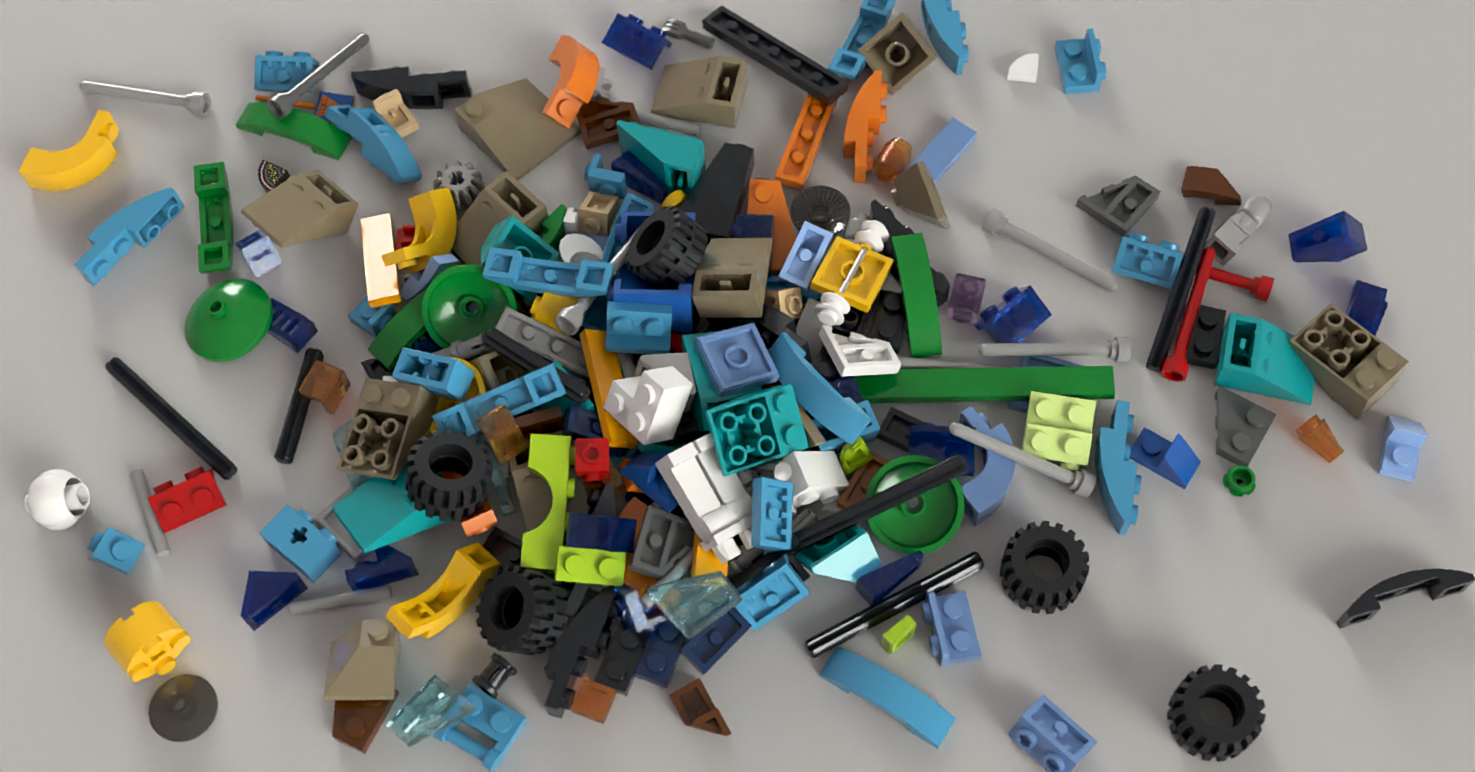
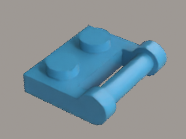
M468 684L446 718L437 726L434 737L442 742L449 741L482 761V766L493 772L519 735L527 719L517 711L473 685ZM461 721L496 742V745L489 750L455 728Z

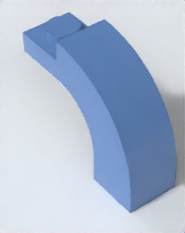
M972 406L961 412L960 424L1013 446L1010 435L1002 423L991 430L988 419L982 413L978 414ZM973 444L982 456L984 469L977 477L961 488L965 501L964 512L976 526L990 517L1003 503L1013 478L1015 461Z

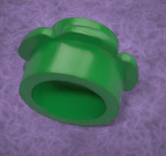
M1243 465L1231 467L1228 469V474L1223 476L1224 487L1229 489L1230 494L1237 497H1242L1244 494L1250 495L1256 487L1255 474L1250 468ZM1236 480H1241L1242 484H1238Z

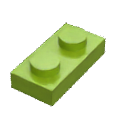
M557 546L554 580L623 586L626 552Z

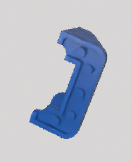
M622 212L621 224H615V243H621L622 248L638 227L654 212ZM684 212L696 222V212ZM625 263L619 270L618 279H615L614 285H609L608 301L672 305L671 332L682 335L693 334L694 301L692 291L696 270L683 284H679L674 290H655L631 273Z

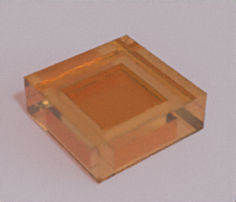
M584 678L571 710L573 713L604 724L617 691L611 687Z

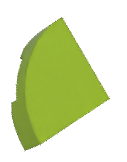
M859 435L853 444L845 443L839 460L843 471L847 475L874 457Z

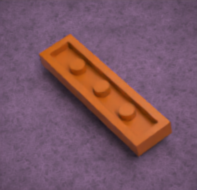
M809 93L807 94L775 174V180H780L781 185L800 190L804 189L838 99L828 106Z

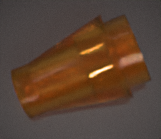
M1316 414L1295 430L1300 436L1299 440L1322 456L1328 463L1344 452L1325 419L1321 420Z

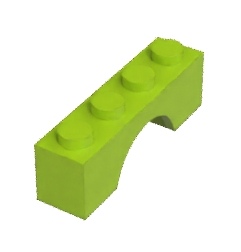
M531 434L528 468L530 472L541 477L549 485L552 491L553 502L546 520L536 529L523 533L521 567L554 573L557 546L571 547V545H565V532H572L573 512L567 511L568 498H574L575 478H569L570 465H575V445H572L571 436Z

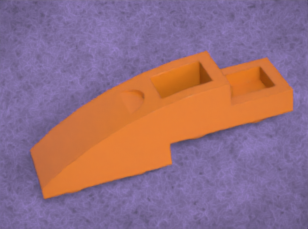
M876 70L859 90L849 111L845 126L843 158H855L854 183H865L866 171L872 172L873 154H867V147H873L874 135H879L880 123H886V106H881V99L886 100L887 82H882V70Z

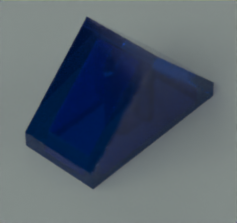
M249 571L241 617L255 631L287 606L290 601H293L306 591L308 587L296 572Z

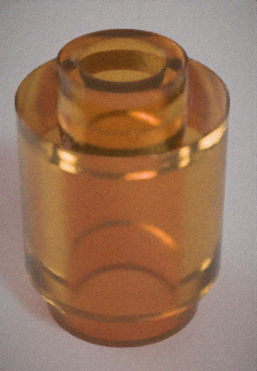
M893 138L891 141L886 142L872 165L873 171L879 180L886 183L893 182L892 179L903 173L911 159L912 148L908 142L901 138Z

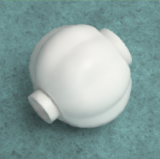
M52 469L42 473L33 480L29 486L28 494L24 498L26 511L31 513L32 518L38 524L51 530H65L73 526L83 517L90 503V493L87 486L77 476L63 469Z

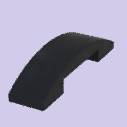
M1422 569L1402 573L1383 580L1365 591L1350 605L1336 623L1340 629L1370 620L1381 609L1379 602L1427 589L1432 600L1464 592L1475 581V577L1472 573L1452 569Z

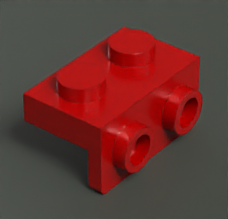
M201 466L185 473L184 477L186 480L174 485L172 480L153 488L155 494L147 499L164 534L227 505L213 476L215 474L213 469L204 471Z

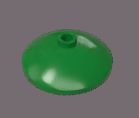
M462 264L450 267L437 275L428 286L422 302V318L427 332L441 348L450 347L454 341H466L495 328L506 306L517 311V303L512 289L509 286L483 278L484 266ZM474 301L478 305V309L470 310L467 302Z
M229 279L213 285L196 299L187 314L185 338L189 347L198 356L211 362H227L246 355L263 340L270 328L273 317L271 299L259 284L247 279Z
M906 455L895 458L883 465L872 477L866 490L865 499L941 462L923 455ZM957 478L916 496L918 498V505L915 508H909L906 502L868 519L867 522L871 530L887 547L904 554H926L944 546L956 534L964 515V494Z

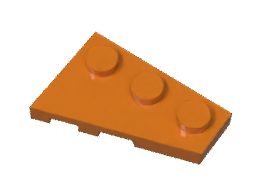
M750 179L746 238L771 237L772 246L768 272H781L796 240L780 180Z

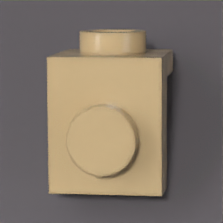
M397 89L385 93L372 101L374 110L396 130L401 138L420 129L418 122L403 103L401 94Z

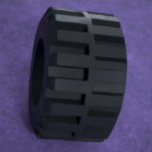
M662 207L651 214L633 236L626 253L627 269L655 290H674L679 284H683L700 264L707 248V232L701 225L677 207Z
M446 429L442 434L434 431L430 433V438L425 436L420 438L418 445L414 444L410 455H408L405 487L406 491H408L407 497L410 502H415L414 508L419 512L425 510V516L433 518L434 515L439 516V521H447V518L453 517L454 521L461 520L462 515L470 517L474 515L475 509L480 510L484 506V500H487L489 496L493 471L492 456L487 454L488 448L485 444H478V438L473 435L469 438L466 436V432L452 433V429ZM453 471L463 477L449 480L441 478L435 473Z
M1042 521L1041 525L1037 527L1035 522L1029 523L1026 531L1021 527L1016 531L1014 537L1011 536L1001 560L1000 576L1003 577L1001 584L1004 590L1010 589L1008 597L1012 601L1016 598L1020 600L1018 606L1024 610L1028 605L1033 607L1032 613L1037 614L1040 613L1041 609H1045L1046 614H1052L1056 607L1062 611L1067 608L1069 602L1073 603L1077 599L1084 586L1090 565H1087L1090 559L1088 552H1082L1085 546L1082 539L1076 541L1074 539L1076 533L1071 529L1068 532L1063 531L1064 525L1056 523L1055 527L1049 526V521ZM1037 555L1047 556L1060 566L1063 576L1055 580L1040 579L1030 572L1025 560Z
M516 565L515 567L506 566L503 570L494 572L493 579L488 578L484 583L486 588L484 591H480L478 596L480 604L476 605V612L479 613V618L476 619L477 627H482L480 632L482 638L488 640L487 644L490 647L497 648L498 651L535 655V653L541 654L546 652V647L552 648L556 644L555 637H561L564 631L561 627L563 623H567L568 616H565V610L569 609L568 601H564V597L567 594L564 588L559 587L561 582L555 581L552 574ZM524 602V612L520 620V609Z
M1214 664L1210 670L1207 665L1199 667L1196 673L1192 671L1182 680L1170 698L1168 705L1171 707L1167 711V720H1173L1169 726L1172 734H1179L1176 742L1181 747L1184 744L1190 747L1188 753L1192 756L1199 752L1202 754V760L1210 761L1213 757H1216L1217 762L1225 761L1229 756L1233 759L1242 751H1245L1262 731L1263 728L1260 726L1265 722L1266 714L1261 713L1265 707L1264 699H1257L1256 696L1260 693V690L1256 685L1253 687L1249 686L1247 682L1250 678L1247 675L1237 676V669L1229 667L1227 671H1223L1222 665ZM1201 698H1214L1224 703L1232 714L1233 727L1230 729H1219L1208 724L1199 712L1198 700Z

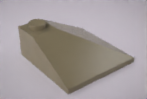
M527 78L477 93L455 109L460 130L504 172L507 170L516 180H520L581 133L580 127L575 122H572L569 129L563 128L542 114L549 99Z

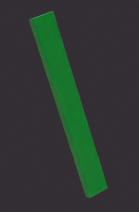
M1113 366L899 369L898 373L856 376L857 403L868 400L869 403L1029 401L1030 391L1087 400L1114 399Z

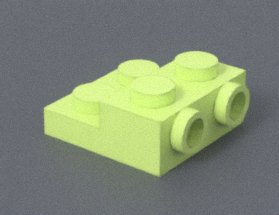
M1030 391L1021 450L1046 461H1061L1060 467L1069 470L1079 471L1080 465L1088 466L1096 401Z

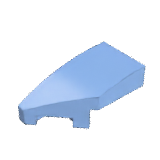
M452 254L431 257L424 272L410 274L401 292V296L406 300L415 298L428 288L437 275L450 267L457 266L459 260Z

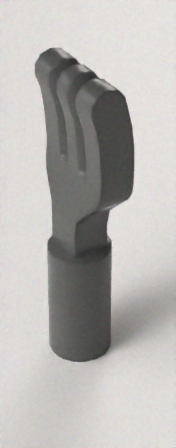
M669 18L660 30L663 35L677 39H687L708 49H711L714 45L713 38L687 29L684 22Z

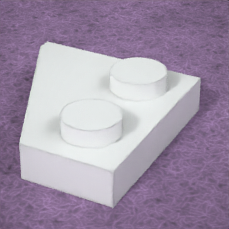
M822 325L819 336L841 377L898 373L901 362L889 342L876 338L870 339L854 332H850L849 337L832 333V326Z

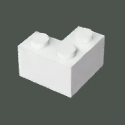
M673 366L645 370L641 376L613 380L603 408L643 445L671 440L675 435L693 384Z
M793 451L781 460V462L788 463L792 469L791 477L786 481L793 483L792 516L797 513L796 509L801 505H807L814 501H821L822 504H827L837 500L840 497L839 493L850 486L835 451Z

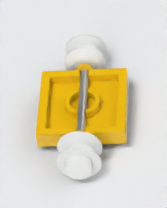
M875 220L864 221L860 226L861 231L855 235L856 243L837 236L811 281L810 289L822 294V303L816 305L815 313L823 324L829 326L841 325L844 322L843 314H847L850 311V306L868 313L894 261V259L879 254L884 248L883 243L889 239V233L881 222Z

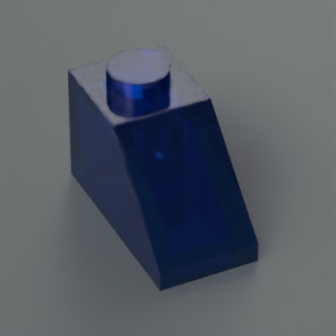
M1341 211L1288 234L1294 262H1340L1368 250L1363 224L1346 211Z

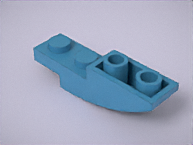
M921 0L922 20L931 44L940 58L955 74H962L963 63L968 62L969 50L968 45H963V39L966 38L965 22H960L959 10L952 11L951 0Z
M351 105L327 107L325 117L332 121L336 128L347 132L354 137L357 143L363 145L360 155L367 159L371 166L382 170L390 176L393 182L399 184L421 180L422 174L409 148L396 130L374 109H355Z
M170 187L145 196L124 207L98 226L87 237L92 247L75 264V267L84 279L95 286L123 256L128 254L135 243L145 248L152 240L156 239L162 229L172 219L176 218L184 207L176 191Z
M1117 400L1111 414L1110 428L1101 427L1095 440V470L1099 492L1107 514L1118 534L1126 535L1130 525H1135L1137 521L1138 505H1133L1134 494L1138 495L1140 491L1141 475H1136L1137 462L1129 461L1131 444L1126 443L1127 434H1131L1134 424V415L1129 414L1130 402Z

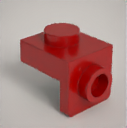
M580 438L575 440V472L577 479H583V483L599 484L603 483V478H610L609 440L607 438Z

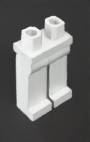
M711 433L667 454L655 463L696 534L703 541L700 545L704 552L712 549L721 564L741 554L733 539L737 534L746 550L752 548V497L746 493L737 473L725 477L722 476Z

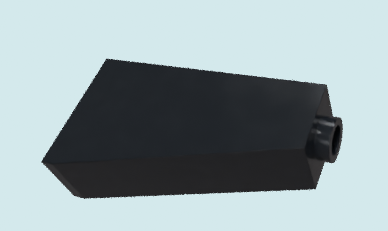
M724 143L679 208L682 212H696V222L707 232L708 242L706 247L711 239L734 237L754 168V148L747 147L744 144Z

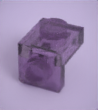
M957 273L945 318L953 319L959 323L976 324L986 279Z

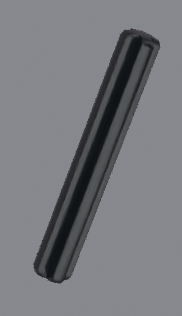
M496 328L485 333L483 339L485 345L529 373L551 364ZM555 367L566 390L564 396L577 404L585 403L588 400L590 389Z
M308 348L305 352L274 454V458L279 463L291 464L293 462L324 358L322 351L319 349Z

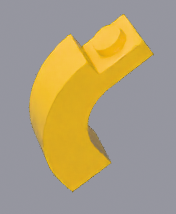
M98 110L85 136L77 144L61 151H46L31 147L19 169V173L31 188L40 190L63 191L82 186L100 176L117 157L118 153L113 147L112 142L118 136L119 127L108 111Z
M449 187L428 191L408 199L415 221L413 242L408 247L381 255L385 267L397 264L399 270L408 268L410 274L425 269L431 257L449 254L453 247L457 230L456 210Z
M478 542L457 549L444 573L429 589L415 598L391 606L385 617L406 638L410 639L421 635L426 640L452 624L476 601L480 591H484L486 588L484 583L488 578H493V573L497 571L501 563Z

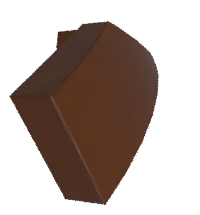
M1187 166L1181 189L1183 197L1214 198L1215 205L1241 206V196L1218 169Z
M700 678L669 694L685 726L722 736L732 734Z

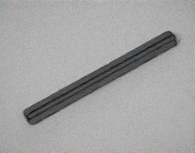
M1203 206L1199 209L1146 363V368L1151 371L1161 372L1164 360L1169 353L1215 218L1216 211L1213 208Z
M114 357L106 363L105 369L224 480L231 479L237 473L238 469L230 459L120 358Z
M956 455L794 532L799 545L788 552L789 555H794L967 473L968 467L964 458L961 455Z
M972 552L805 641V648L812 658H816L925 600L927 592L934 591L936 594L980 571L984 566L981 556L978 552Z

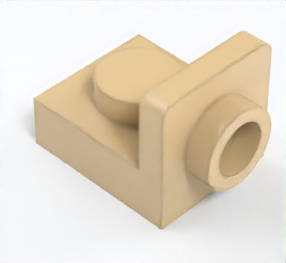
M590 191L579 208V233L608 236L609 221L618 208V196Z
M801 288L766 289L764 304L785 313L793 319H798L803 312Z

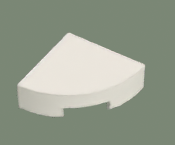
M1027 54L1016 59L1010 66L1007 80L1036 83L1039 54Z
M568 208L565 213L563 223L566 235L567 232L579 233V209Z

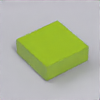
M909 614L882 635L881 647L888 654H892L914 636L916 622Z

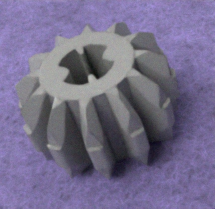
M458 160L456 165L452 167L446 163L445 171L437 170V179L433 180L434 190L449 187L456 210L460 212L463 206H471L485 186L482 181L481 172L478 169H474L470 162L462 166V163Z

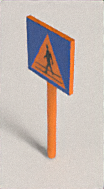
M321 91L317 104L295 101L294 106L315 109L314 116L334 124L325 117L327 107L337 105L353 106L355 97ZM260 95L255 96L256 101L267 102L271 98Z

